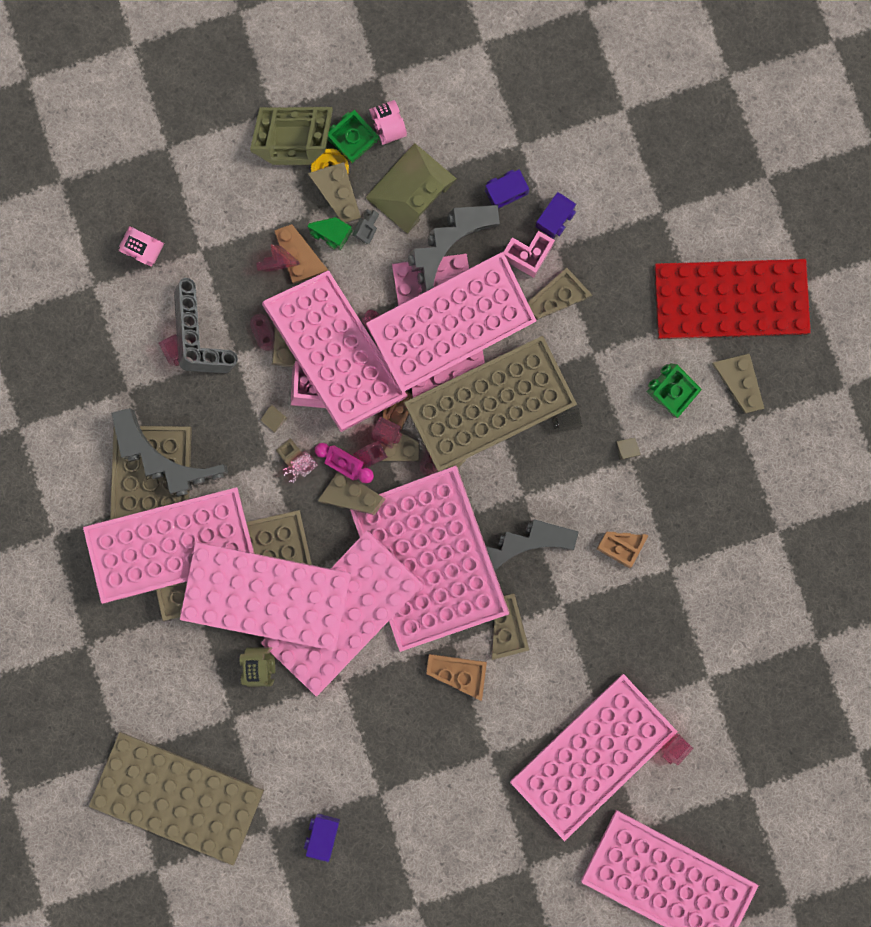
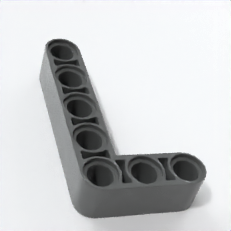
M183 278L174 290L179 366L186 371L229 373L238 362V356L231 350L200 348L196 285L192 279Z

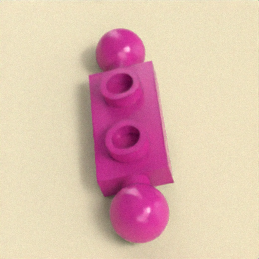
M326 443L316 445L315 454L320 458L326 457V465L352 480H358L359 478L362 483H370L373 480L374 474L369 468L362 469L364 462L335 445L330 446V448Z

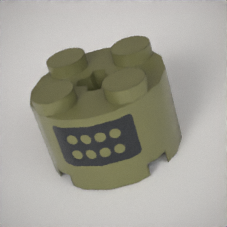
M272 647L247 648L245 654L240 655V665L243 666V673L241 674L242 685L247 687L273 685L274 679H271V674H275L276 669L275 656L270 652Z

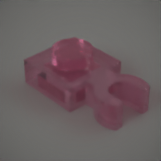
M305 449L291 461L293 467L284 469L283 475L286 476L288 473H292L293 476L289 479V482L293 483L297 480V475L301 474L305 477L318 466V463Z

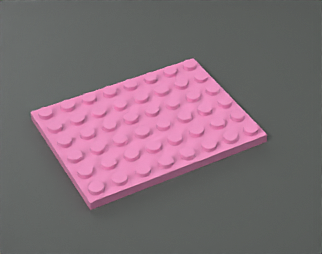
M457 466L379 494L386 500L375 515L350 509L359 537L368 530L423 583V586L389 620L400 652L510 614Z

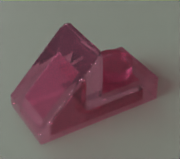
M271 244L272 257L263 258L262 262L256 263L257 270L265 272L300 265L299 261L283 247Z

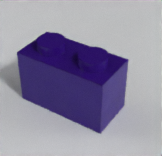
M519 169L515 172L514 170L508 171L500 179L494 178L488 181L487 185H485V192L492 206L497 205L499 209L528 195L529 187Z
M557 192L537 220L535 227L552 239L556 235L561 236L566 228L564 226L567 220L571 221L576 214L574 210L576 203Z
M318 813L316 818L311 819L309 830H312L311 837L306 838L304 849L307 850V857L329 862L340 819Z

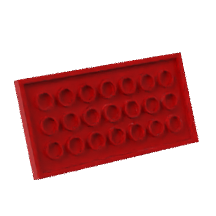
M806 259L659 263L654 265L658 339L806 335L811 333Z

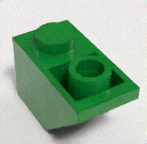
M336 217L312 222L307 226L313 238L325 240V244L333 250L336 248L341 250L353 232L351 226Z

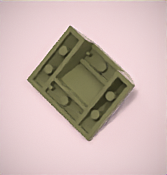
M259 108L250 148L251 152L273 165H311L325 152L333 108Z
M414 143L365 198L408 234L420 221V216L442 191L445 193L457 178Z

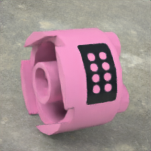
M395 100L369 109L371 117L375 122L374 128L377 135H379L382 145L407 135L403 118L399 114L400 110Z
M129 226L119 246V251L152 267L164 243Z

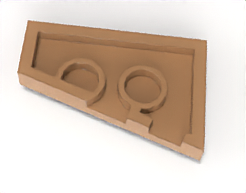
M293 225L274 230L293 284L328 271Z
M429 654L426 674L482 701L487 662Z

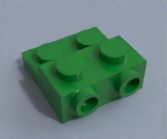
M355 110L351 113H346L337 125H332L329 128L327 138L351 164L380 139Z
M670 363L661 368L660 372L662 374L657 379L654 378L649 382V389L646 392L658 404L663 405L675 418H678L702 389L678 364Z

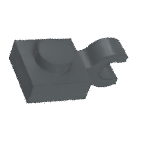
M366 209L364 219H359L352 235L361 242L370 245L377 230L374 223L379 213L375 210L371 212L369 209Z

